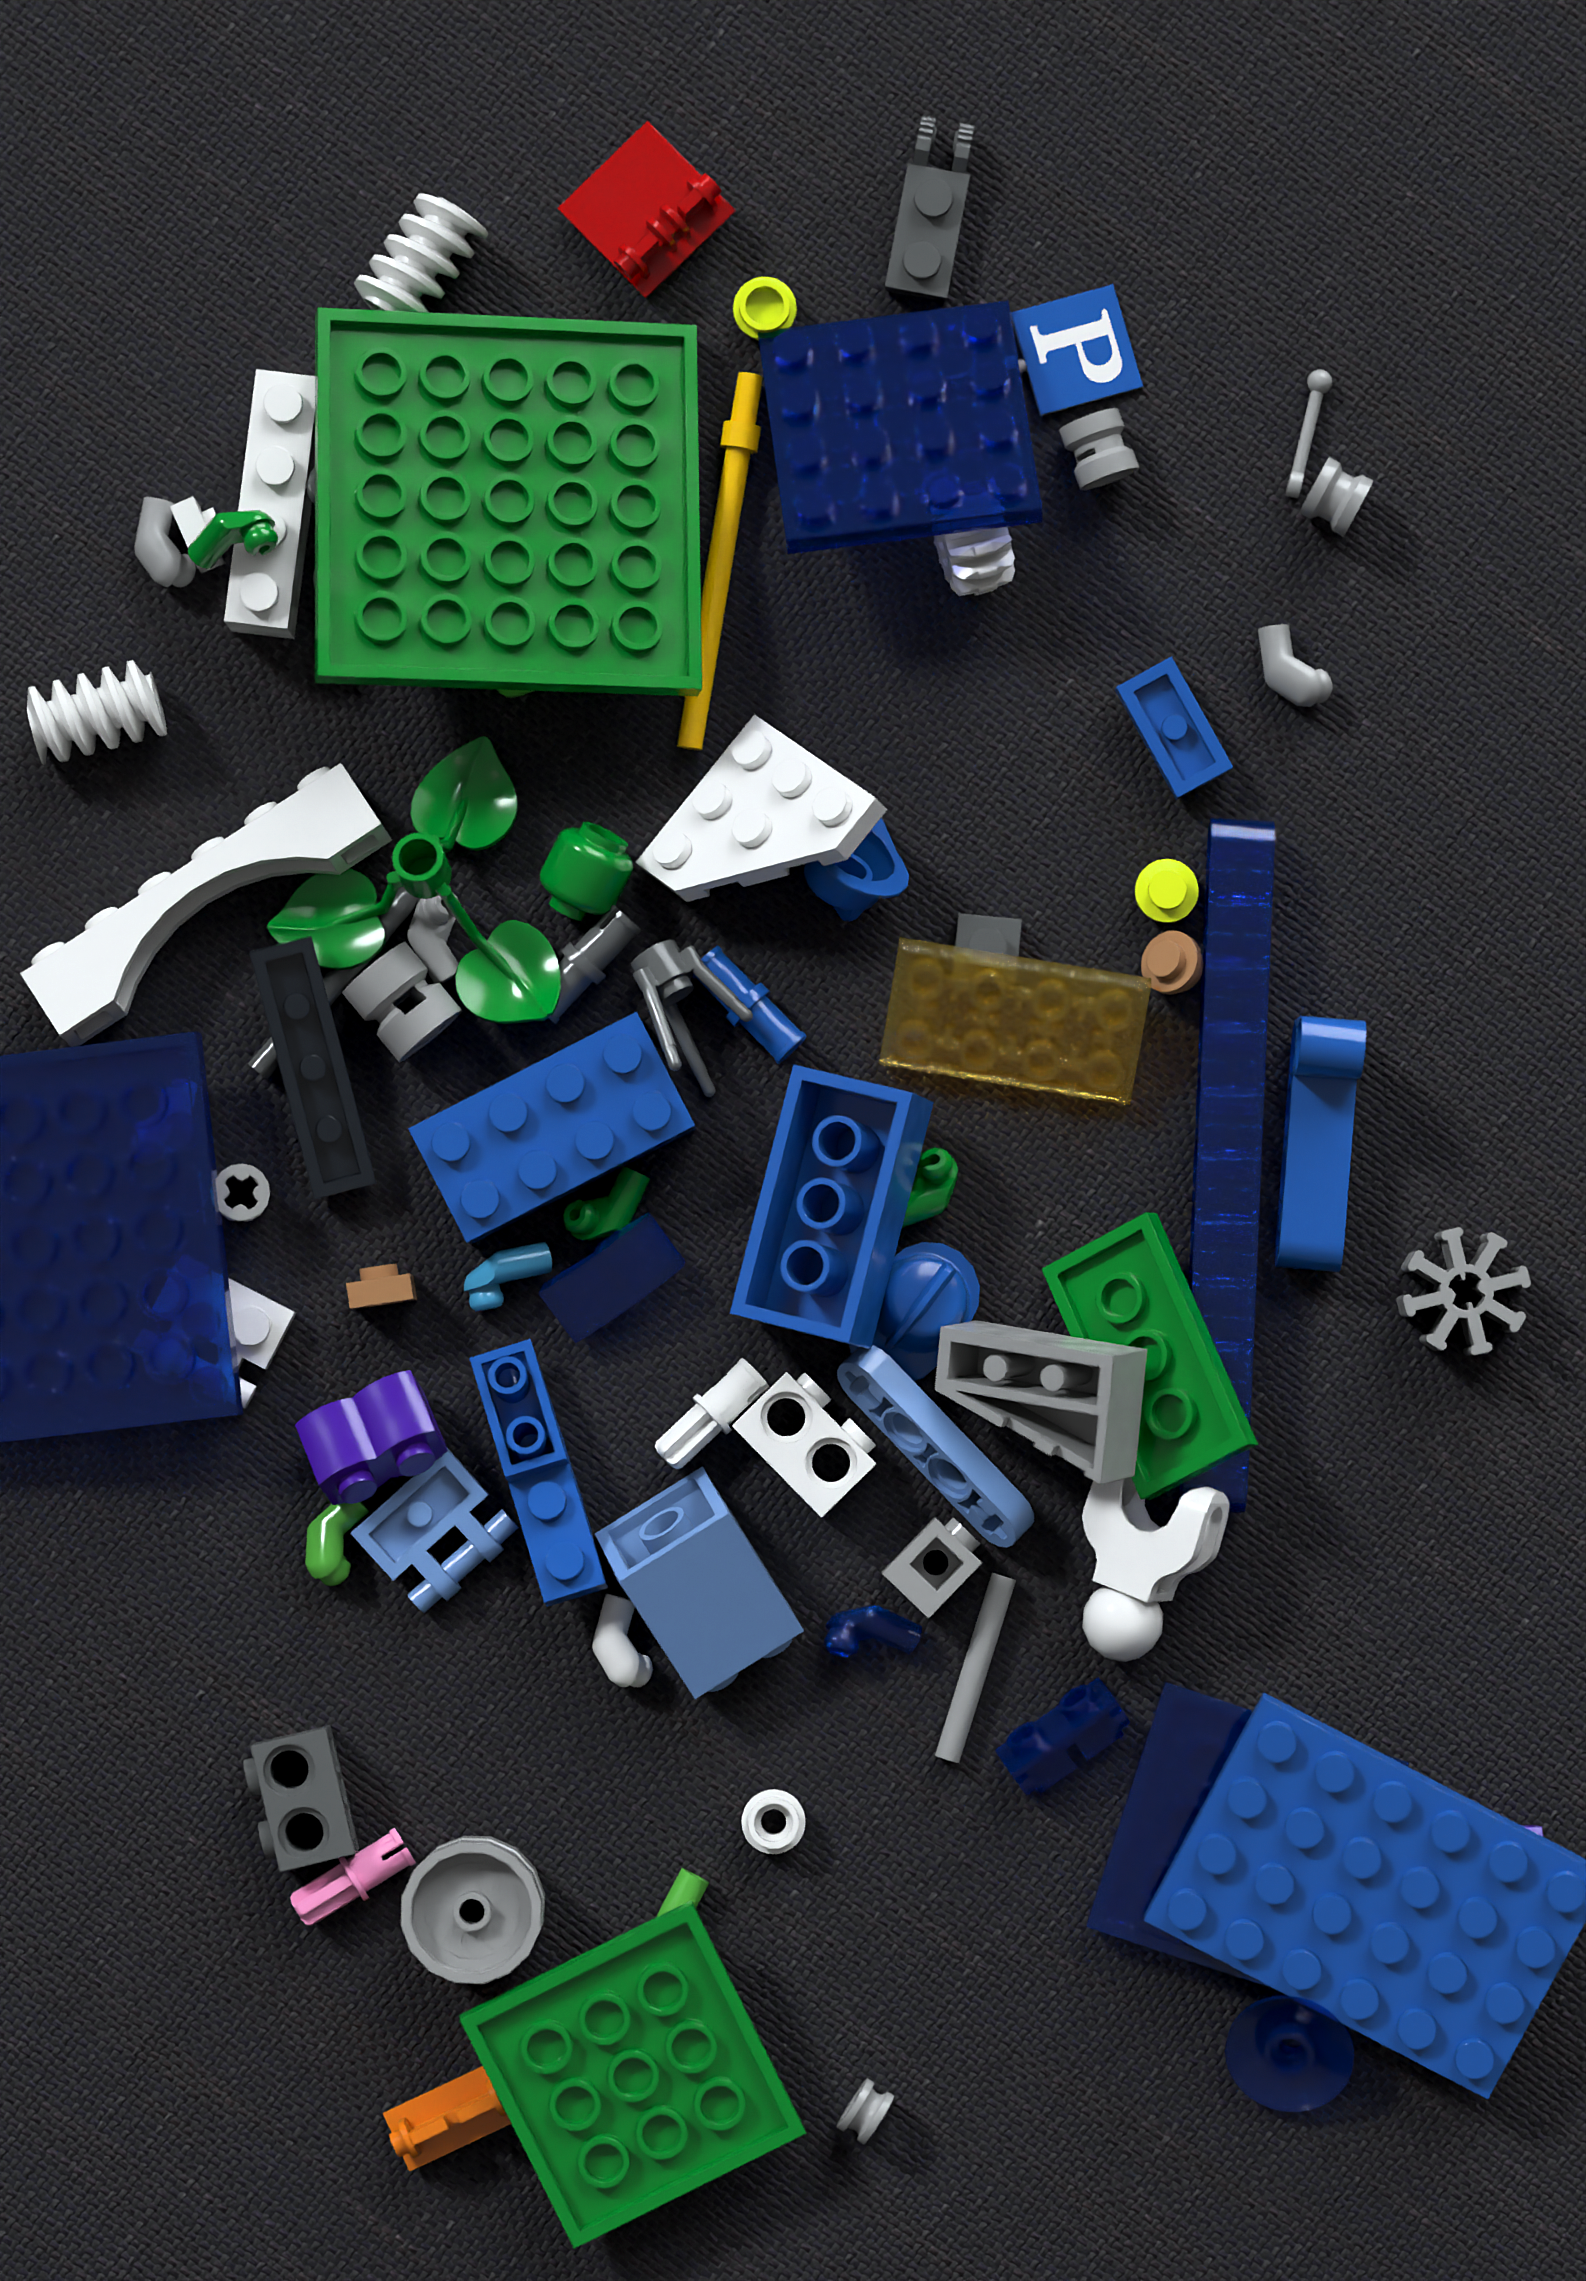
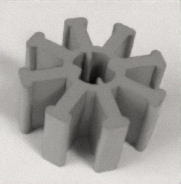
M1457 1227L1438 1232L1434 1236L1435 1240L1441 1243L1447 1267L1446 1270L1423 1258L1424 1253L1420 1250L1410 1252L1401 1266L1403 1272L1412 1271L1434 1284L1433 1293L1413 1298L1409 1294L1397 1297L1396 1301L1400 1316L1402 1317L1414 1316L1416 1310L1436 1305L1441 1311L1428 1334L1420 1336L1419 1340L1423 1345L1434 1351L1446 1349L1447 1344L1445 1340L1457 1319H1460L1466 1342L1463 1353L1467 1356L1478 1355L1492 1350V1344L1486 1342L1480 1314H1484L1501 1324L1502 1330L1505 1333L1517 1332L1526 1318L1524 1312H1513L1493 1300L1494 1291L1512 1286L1516 1289L1528 1288L1531 1282L1525 1266L1514 1267L1510 1270L1509 1274L1493 1278L1489 1277L1486 1273L1488 1267L1499 1249L1507 1247V1241L1493 1232L1480 1236L1481 1245L1471 1262L1466 1264L1460 1236L1463 1235V1229ZM1465 1275H1468L1474 1280L1470 1290L1478 1298L1474 1305L1471 1302L1462 1303L1460 1309L1453 1304L1456 1293L1448 1287L1453 1278L1455 1281L1465 1280Z

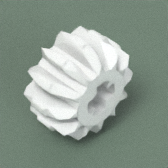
M969 486L953 490L948 495L933 501L930 511L932 516L930 524L934 532V544L938 551L939 563L942 564L945 579L950 583L951 589L959 596L973 593L974 595L994 591L998 586L1012 581L1015 572L1013 564L1015 557L1011 546L1012 539L1008 532L1006 518H1004L1001 510L1000 501L995 498L994 492L987 486L976 488Z

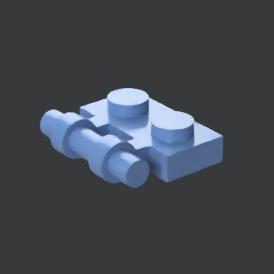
M448 1449L442 1457L434 1462L431 1468L419 1475L413 1476L350 1534L393 1581L412 1564L425 1579L410 1591L407 1596L425 1613L442 1597L448 1601L461 1589L458 1582L484 1559L489 1562L495 1559L504 1550L501 1544L519 1527L503 1509L485 1525L478 1521L471 1511L489 1493ZM456 1526L468 1540L440 1564L428 1550Z

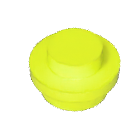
M771 277L754 278L745 283L737 292L733 304L734 318L740 330L748 337L759 341L775 340L787 333L792 327L796 317V301L789 287L780 280Z
M1172 859L1157 860L1146 866L1138 876L1135 884V898L1140 910L1150 919L1161 923H1172L1186 917L1194 908L1199 894L1198 882L1194 873L1185 864Z

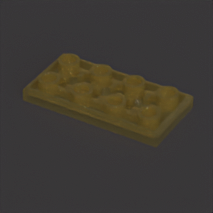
M900 937L879 1064L1130 1105L1151 989V978Z

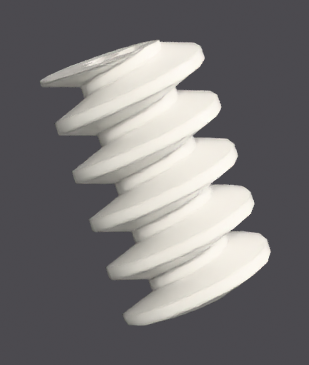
M419 193L413 202L421 217L404 214L399 220V225L407 238L389 234L384 241V245L392 258L375 254L369 261V264L378 279L359 275L354 282L355 287L372 310L429 313L420 300L421 295L424 293L441 299L445 293L434 277L439 273L456 279L460 273L449 257L452 253L471 258L474 255V251L465 240V235L468 232L486 238L488 235L487 230L455 204L440 197L437 198Z
M133 660L127 661L125 681L122 682L118 681L109 667L102 668L100 688L95 689L84 673L78 674L76 694L73 695L68 693L60 680H55L52 685L51 701L45 702L35 686L28 687L27 714L37 752L43 766L46 764L48 747L60 762L69 761L72 741L76 743L84 755H92L95 751L97 734H99L108 748H118L121 728H124L133 742H141L144 738L146 721L149 722L157 735H167L164 713L152 673L150 672L149 675L144 676Z

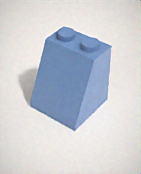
M703 1466L595 1533L619 1583L695 1699L706 1692H715L725 1688L735 1680L741 1670L760 1658H769L781 1653L790 1645L795 1636L804 1631Z

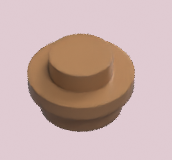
M1167 931L1156 936L1147 945L1141 961L1142 975L1146 983L1160 993L1170 995L1184 992L1192 988L1200 979L1204 965L1203 957L1198 944L1193 938L1180 931Z

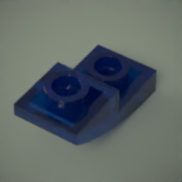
M648 1212L600 1241L593 1254L543 1283L539 1295L573 1341L577 1343L654 1291L683 1268L686 1261Z

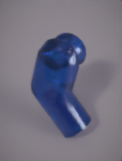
M864 1606L835 1613L825 1625L828 1633L824 1638V1646L831 1654L847 1658L857 1652L859 1641L874 1638L906 1654H910L919 1642L922 1626L881 1606Z

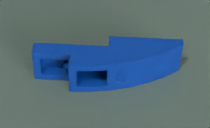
M531 1339L471 1357L470 1362L545 1605L549 1607L608 1588L579 1487Z

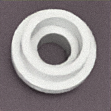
M777 1789L765 1790L753 1796L746 1804L742 1814V1830L747 1841L757 1850L768 1854L783 1853L793 1848L800 1841L805 1830V1814L799 1801L791 1794ZM768 1810H779L786 1818L785 1827L778 1833H769L762 1827V1815Z

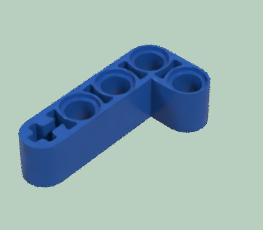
M1299 1016L1294 1021L1290 1049L1275 1242L1276 1267L1340 1272L1345 1240L1356 1084L1362 1075L1365 1056V1021Z

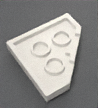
M753 715L638 858L636 863L654 879L686 902L708 897L710 889L733 882H739L743 887L787 876L789 875L790 867L817 860L823 866L847 860L887 809L871 794L768 723Z

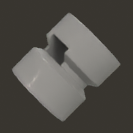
M406 942L400 943L376 960L342 992L365 1021L377 1020L380 1023L377 1036L399 1062L406 1060L428 1044L462 1012L440 983L428 984L425 981L428 969ZM410 997L415 1008L404 1015L396 1007L406 998Z

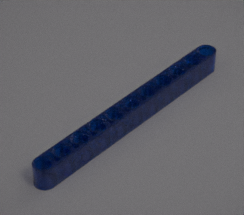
M1210 818L1206 860L1202 953L1204 965L1201 976L1188 1285L1250 1425L1275 822ZM1249 1449L1181 1484L1179 1501L1190 1490L1210 1487L1225 1494L1229 1501V1513H1245Z

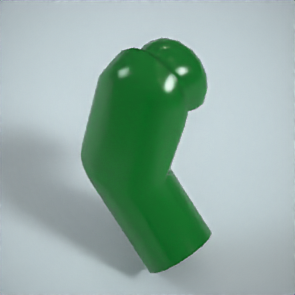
M935 1147L924 1151L920 1156L919 1167L913 1182L902 1228L939 1215L946 1210L958 1179L957 1163L948 1151Z

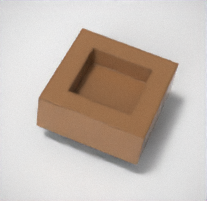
M397 1264L359 1269L361 1281L346 1283L350 1309L354 1310L417 1300L414 1275H399Z

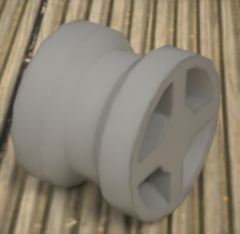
M1328 457L1299 514L1309 519L1321 517L1330 522L1333 532L1344 537L1373 480L1364 475L1352 477L1342 471L1340 462Z

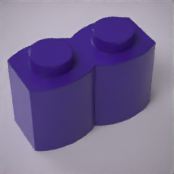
M411 1370L381 1378L363 1388L354 1397L326 1404L310 1412L295 1424L318 1485L332 1505L362 1502L371 1497L376 1489L390 1478L415 1476L427 1471L437 1459L448 1451L426 1395Z

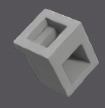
M934 1517L902 1552L882 1571V1574L923 1614L930 1618L981 1565L982 1562L972 1554L980 1543L956 1519L952 1518L943 1526ZM932 1550L942 1551L948 1559L946 1569L937 1575L928 1573L923 1566L925 1555Z

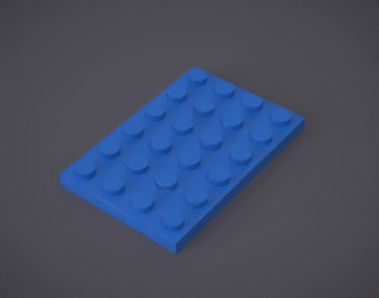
M1263 1692L1144 1914V1921L1488 2099L1586 1921V1859Z

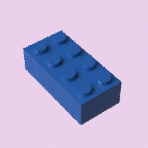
M635 1012L408 1129L466 1243L471 1245L616 1171L622 1166L696 1130V1127L638 1013Z
M793 1065L730 1314L871 1350L934 1102L912 1092Z

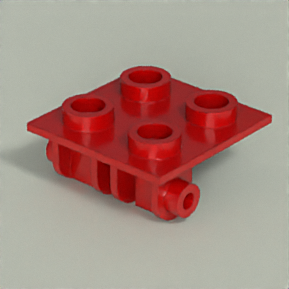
M648 121L557 208L645 299L736 212L720 195L722 190L717 183L706 173L701 175Z

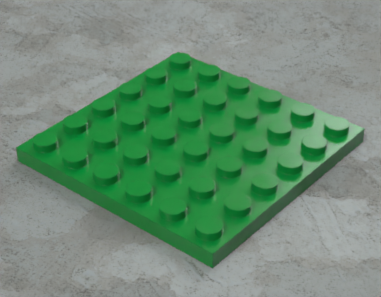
M318 307L315 315V683L699 696L702 690L697 325Z

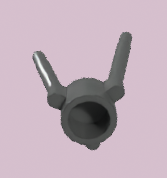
M666 940L648 948L632 961L633 977L644 995L669 1068L673 1071L679 1070L681 1068V1061L667 1018L703 1094L707 1097H712L715 1094V1087L676 1003L693 991L694 986L690 979L695 974L744 1022L751 1021L753 1013L703 963L694 946L680 951L674 940Z

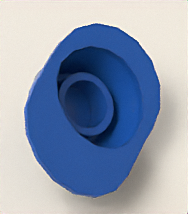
M882 818L879 819L847 860L825 866L817 860L805 863L804 877L810 889L819 898L832 905L844 921L857 919L864 910L871 908L880 898L885 899L899 896L908 886L909 873L895 849Z
M921 1242L904 1248L894 1257L872 1345L888 1354L913 1381L924 1378L937 1366L941 1327L970 1322L979 1306L980 1285L973 1266L959 1251L943 1243ZM849 1344L851 1353H853L858 1346Z

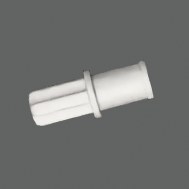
M741 1358L727 1375L702 1397L696 1394L692 1398L696 1405L656 1441L655 1448L657 1452L673 1468H682L720 1431L727 1435L731 1431L729 1425L748 1405L754 1402L763 1392H766L770 1386L745 1359Z

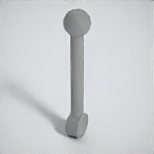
M1324 370L1313 371L1307 379L1311 393L1285 496L1299 497L1322 397L1332 386L1331 375Z

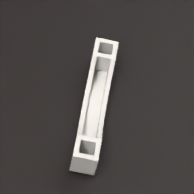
M341 763L331 770L329 767H323L313 771L301 780L297 786L299 791L279 804L269 802L258 807L246 817L244 827L226 839L216 837L205 842L193 852L191 862L172 874L170 872H163L150 878L139 888V896L119 909L117 907H110L100 911L85 924L86 931L66 944L63 942L51 944L33 957L31 961L33 966L20 974L58 1034L73 1049H76L128 1014L136 988L155 954L180 925L208 903L238 887L270 877L302 873L340 875L392 841Z

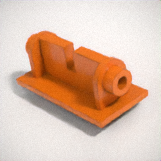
M483 2066L383 2112L391 2131L389 2138L399 2158L403 2157L409 2172L511 2124Z

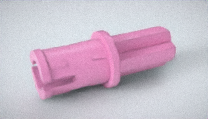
M395 1828L348 1859L345 1857L338 1858L340 1864L291 1894V1903L307 1926H313L359 1896L362 1897L363 1901L369 1898L366 1893L367 1891L409 1865L416 1864L407 1847L387 1860H382L383 1856L404 1844Z

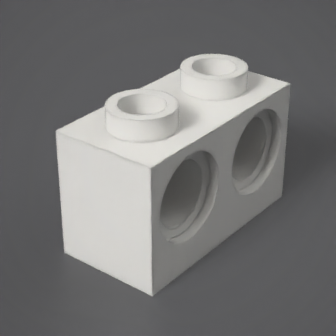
M786 1372L732 1427L822 1518L876 1465L868 1456V1453L876 1445L850 1418L840 1427L823 1410L831 1399L805 1372L796 1381ZM779 1399H793L804 1409L805 1423L802 1429L792 1436L778 1435L768 1424V1410ZM826 1444L841 1446L847 1452L850 1460V1466L846 1475L834 1482L820 1479L812 1468L814 1453Z

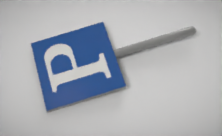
M1112 284L1011 312V319L1023 359L913 389L910 397L913 401H921L1027 371L1040 416L1136 390L1142 388L1143 384Z

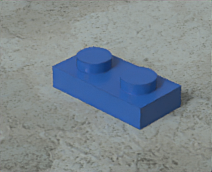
M1172 656L1115 688L1119 699L1176 800L1232 770L1233 766Z

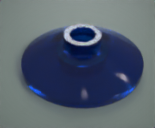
M1278 1995L1264 1998L1251 2004L1237 2016L1228 2032L1225 2057L1233 2080L1251 2099L1275 2110L1300 2112L1315 2109L1330 2102L1344 2089L1353 2069L1354 2047L1346 2026L1328 2009L1305 1998ZM1294 2039L1301 2042L1302 2045L1292 2048L1284 2045L1281 2040Z

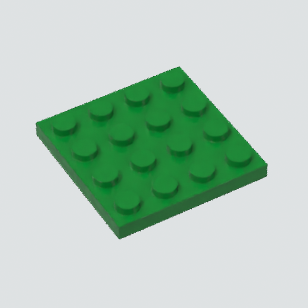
M692 1900L460 2014V2022L574 2249L806 2134L793 2103Z

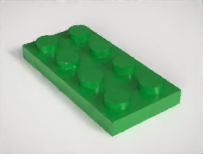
M1146 1212L1042 1268L1070 1336L1147 1349L1135 1476L1131 1477L1141 1500H1152L1258 1445L1157 1213Z

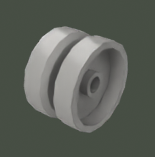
M462 1836L439 1845L415 1868L402 1895L401 1927L410 1951L430 1972L454 1983L483 1984L509 1974L529 1955L544 1923L545 1892L536 1868L516 1847L490 1836ZM476 1899L484 1906V1917L479 1922H476L474 1916L467 1921L461 1916L460 1909L464 1905L465 1900Z

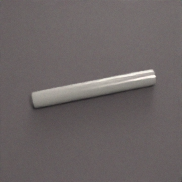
M996 1573L991 1574L935 1753L937 1757L956 1763L960 1762L1016 1583L1015 1579Z

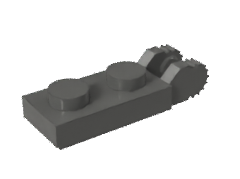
M922 116L913 164L908 163L884 291L946 302L970 175L966 174L974 126L960 123V128L955 133L952 149L954 153L952 171L927 167L930 149L934 147L937 132L935 126L936 119Z

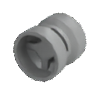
M1118 408L1092 413L1074 420L1059 429L1065 449L1073 452L1077 461L1074 474L1080 490H1089L1115 482L1139 470L1134 451L1126 447L1122 440L1121 433L1124 429V424Z

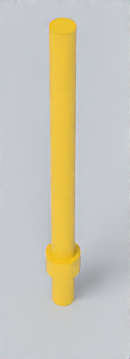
M738 372L731 420H726L723 424L720 447L726 450L701 597L702 690L699 696H685L677 743L678 747L685 749L702 750L750 454L757 453L761 427L755 424L763 376L754 373Z

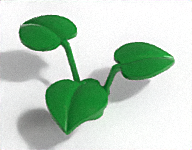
M485 736L477 738L450 753L419 784L411 803L412 823L418 833L407 835L394 848L392 861L396 871L390 872L387 875L388 885L379 903H377V892L373 883L358 871L349 868L340 875L317 873L307 879L294 892L284 908L267 925L270 934L278 943L311 935L320 968L328 970L353 969L372 960L382 950L386 934L378 916L390 911L400 887H404L410 895L420 899H430L439 895L470 940L478 948L469 952L461 959L455 976L456 991L464 1006L472 1014L480 1019L497 1024L543 1021L553 1015L560 999L562 989L560 967L556 954L547 938L538 929L527 923L510 920L497 926L488 940H486L449 886L452 875L451 867L444 852H450L455 842L463 848L472 851L487 849L502 840L509 833L517 817L518 799L514 785L501 764L491 741Z

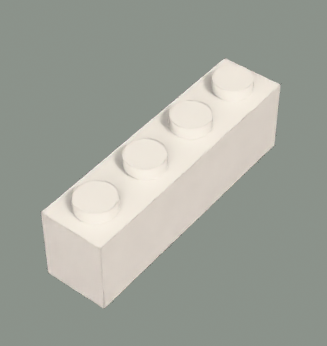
M256 369L238 511L261 510L268 514L275 521L273 529L278 535V543L274 550L263 556L259 552L255 556L250 555L245 550L244 543L234 544L224 622L233 632L290 639L295 637L312 503L307 495L306 485L311 471L315 468V376Z

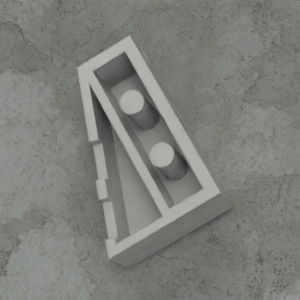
M977 1320L941 1327L935 1390L999 1427L1007 1426L1035 1442L1034 1447L1050 1456L1058 1455L1083 1469L1085 1476L1099 1484L1135 1476L1147 1349Z

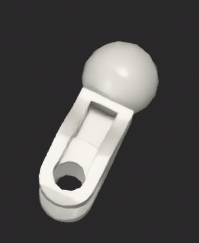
M1131 1477L1104 1484H1099L1093 1480L1083 1509L1082 1520L1087 1539L1095 1549L1097 1558L1092 1581L1104 1586L1092 1594L1083 1611L1082 1628L1090 1646L1106 1658L1123 1662L1138 1659L1154 1647L1162 1634L1163 1612L1158 1602L1172 1601L1179 1581L1186 1575L1205 1568L1218 1554L1229 1514V1501L1224 1493L1210 1487L1190 1490L1181 1497L1169 1523L1161 1528L1150 1519L1144 1505L1145 1500L1140 1499Z

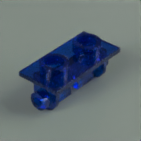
M1098 1677L1088 1685H1080L1068 1691L1061 1698L1057 1707L1037 1721L1027 1722L1017 1727L1008 1736L1006 1743L998 1747L995 1752L1026 1796L1036 1789L1042 1794L1050 1786L1077 1768L1065 1750L1075 1743L1085 1758L1089 1760L1111 1743L1124 1736L1121 1729L1131 1722L1116 1699Z

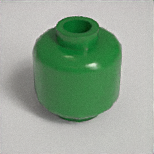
M587 821L583 822L580 828L562 830L540 871L541 884L553 895L549 905L559 913L578 921H582L586 913L593 915L608 913L612 905H616L633 871L632 859L625 852L628 843L612 831Z

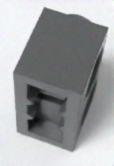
M331 1725L256 1742L250 1746L253 1758L243 1760L251 1796L262 1795L267 1820L258 1822V1830L266 1860L277 1858L279 1871L282 1872L352 1855L360 1849ZM287 1750L296 1751L307 1760L309 1773L303 1784L291 1786L283 1783L278 1778L275 1772V1761L281 1752ZM308 1813L319 1819L323 1826V1839L318 1846L304 1848L293 1841L289 1827L295 1815Z

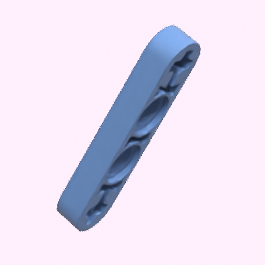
M872 1345L871 1350L858 1347L840 1364L837 1370V1377L845 1393L984 1538L999 1547L1007 1548L1012 1546L1032 1526L1034 1512L1026 1498L888 1354Z

